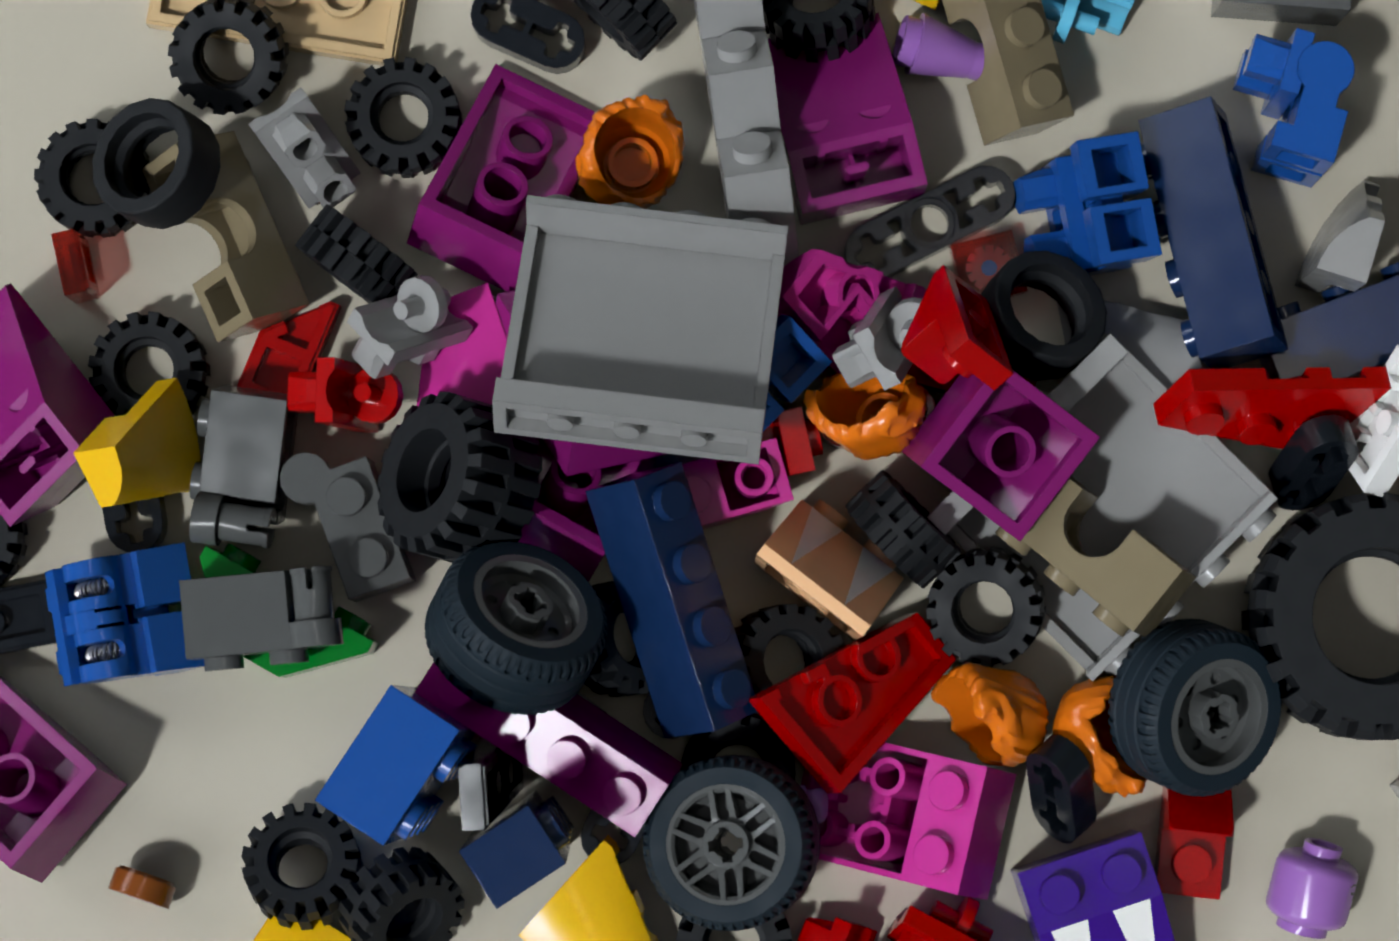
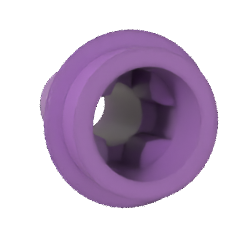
M922 13L919 18L905 15L896 35L892 57L895 65L905 67V74L968 78L975 81L981 76L984 68L983 43L971 39L925 13Z

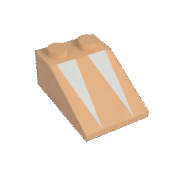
M818 499L813 507L804 500H801L758 551L754 564L808 606L818 610L817 613L827 617L835 627L855 641L863 637L904 578L894 571L896 564L889 560L882 550L870 539L862 546L846 534L843 530L849 521L821 499Z

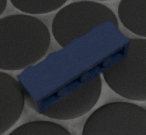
M1209 96L1138 120L1143 138L1141 148L1147 179H1153L1158 200L1152 202L1158 234L1161 239L1168 237L1173 255L1172 260L1165 262L1168 281L1176 298L1184 297L1189 319L1182 320L1180 324L1182 336L1192 358L1199 356V359L1211 369L1231 368L1289 350L1226 113Z
M1399 262L1380 270L1384 281L1363 289L1359 288L1355 292L1334 286L1321 292L1325 303L1305 311H1301L1298 301L1278 307L1289 350L1259 359L1262 368H1265L1269 373L1270 379H1289L1302 376L1307 367H1330L1333 378H1350L1360 374L1363 367L1385 365L1397 344L1399 345Z
M682 462L632 473L585 491L664 738L714 732L756 713V709L749 702L750 697L755 695V691Z
M535 790L500 813L486 830L473 831L459 852L495 908L498 909L566 864L571 845L569 838L572 837L571 833H573L572 829L574 826L554 796L543 801Z

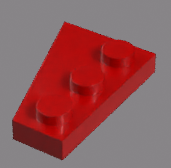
M1386 366L1363 367L1360 372V378H1333L1330 367H1307L1302 376L1289 379H1270L1269 373L1265 368L1189 369L1153 405L1159 426L1185 430L1194 435H1210L1241 441L1246 445H1262L1283 449L1294 432L1303 423L1312 418L1335 414L1344 416L1351 424L1391 389Z
M918 612L904 614L750 697L749 702L827 794L842 793L954 663L956 658L953 654L949 657L942 650L944 643L939 638L934 640L930 632L931 628Z

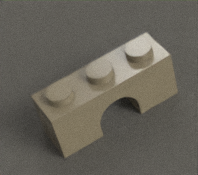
M942 0L949 25L970 21L976 27L983 43L984 68L982 74L976 81L968 84L967 89L984 146L1034 135L1075 116L1041 0Z
M234 131L215 134L220 146L221 165L215 189L202 209L184 222L196 224L205 229L213 237L220 251L221 265L192 284L217 343L259 332L262 329L285 321L310 304L302 287L300 277L295 271L277 230L274 218L269 212L251 171L249 161L245 157ZM175 143L142 168L152 193L165 183L173 171L179 152L178 143Z
M1072 476L1069 477L1021 542L1001 527L997 529L996 535L1021 555L1026 556L1033 549L1050 564L1043 573L1064 591L1075 596L1081 588L1098 602L1099 605L1092 613L1122 637H1124L1129 629L1142 636L1150 634L1196 579L1194 574L1152 540L1135 530H1132L1113 552L1101 557H1089L1082 548L1079 529L1084 515L1098 497Z

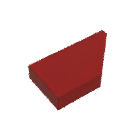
M330 301L320 305L315 310L260 330L237 386L287 394L289 372H315L317 357L322 356L342 307Z

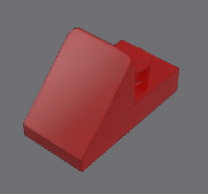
M943 265L934 273L903 340L901 352L904 357L940 384L948 383L958 373L965 378L975 375L995 391L1014 373L988 300Z
M1163 786L1154 869L1162 893L1220 900L1226 837H1233L1232 789L1225 790L1221 794L1202 797L1183 795Z

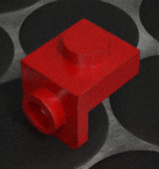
M802 406L784 410L763 431L762 441L773 438L777 439L787 476L816 470L813 457L823 455L819 430L810 419L804 420Z

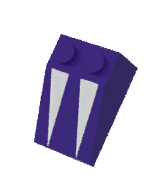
M1131 829L1010 869L1034 941H1175L1163 895L1142 833Z

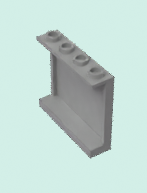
M560 194L547 197L527 195V225L501 378L496 377L492 399L494 433L759 465L788 226L771 224L760 218L735 220L709 217L694 210L667 212L642 209L635 204L618 202L611 205L583 202Z
M1109 333L1047 396L1100 437L1071 475L1098 497L1084 515L1080 524L1079 538L1082 548L1089 557L1105 556L1116 550L1129 533L1135 530L1148 537L1196 576L1194 581L1204 588L1229 564L1230 560L1223 553L1241 535L1248 542H1251L1275 519L1277 515L1269 507L1278 498L1216 436L1194 435L1185 430L1159 426L1153 403L1168 389L1119 340ZM952 491L927 516L944 535L948 533L966 552L980 547L982 550L996 547L1002 548L1005 554L1012 555L1015 553L1022 557L1021 562L1027 568L1033 567L1038 574L1036 579L1039 585L1044 587L1046 595L1044 606H1046V612L1041 626L1086 670V676L1092 682L1103 671L1108 676H1115L1117 674L1118 667L1120 668L1123 658H1126L1128 651L1134 647L1131 643L1140 634L1129 629L1124 637L1106 626L1092 613L1099 605L1098 602L1081 588L1075 596L1060 588L1043 573L1050 564L1033 549L1026 556L1014 550L996 535L995 532L1000 526ZM1178 600L1159 625L1172 621L1184 608V605Z

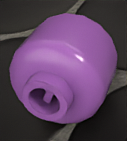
M1305 838L1303 847H1290L1280 851L1276 858L1266 896V905L1278 917L1276 924L1280 928L1300 936L1323 939L1326 938L1328 931L1341 929L1345 926L1359 874L1355 867L1341 858L1342 847L1321 839Z

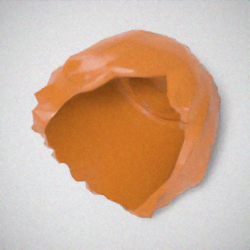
M641 95L635 99L628 97L622 101H616L606 105L601 110H597L592 115V121L587 125L588 129L583 135V146L575 157L579 178L578 184L584 188L587 196L600 204L611 205L618 202L635 204L642 209L659 204L661 198L667 195V189L676 182L682 167L683 150L685 147L682 122L675 118L674 113L669 108L668 100L652 99L647 95Z
M837 373L824 378L823 385L818 390H806L803 403L806 406V415L816 425L817 429L834 442L840 444L846 451L853 453L855 457L863 460L889 457L893 453L901 454L902 450L918 434L919 428L923 424V417L927 411V398L924 393V387L917 384L916 377L908 373L900 384L885 391L877 377L851 388L842 374Z
M966 662L954 667L948 674L941 676L931 692L932 700L942 705L950 715L951 730L969 744V749L977 754L976 757L982 763L1016 767L1024 763L1027 756L1045 740L1047 725L1050 722L1048 720L1049 712L1046 708L1047 701L1031 679L1015 670L996 669Z
M1116 675L1097 677L1093 682L1089 679L1074 684L1063 695L1058 705L1053 721L1052 735H1061L1069 739L1083 752L1090 764L1093 782L1103 792L1110 794L1119 793L1124 798L1128 794L1142 793L1147 779L1132 770L1121 758L1112 741L1113 736L1109 730L1108 718L1110 715L1108 714V708L1110 704L1108 700L1111 696L1110 690Z

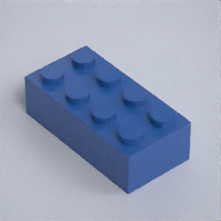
M390 685L315 799L316 802L383 846L399 839L406 841L408 837L412 838L415 834L418 836L420 832L424 833L444 803V800L435 794L445 781L449 782L451 779H458L457 764L477 746L471 741L476 734L474 731L415 693L416 687Z

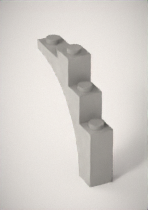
M694 0L727 219L760 218L771 224L788 226L785 266L799 256L790 171L780 127L774 66L765 30L762 0Z

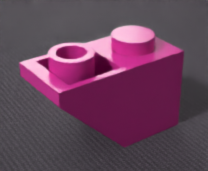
M776 438L762 441L759 465L708 458L682 464L703 530L794 500Z

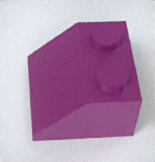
M1014 370V374L995 391L975 375H972L970 378L959 375L920 426L916 437L909 442V445L902 452L1021 542L1100 437Z

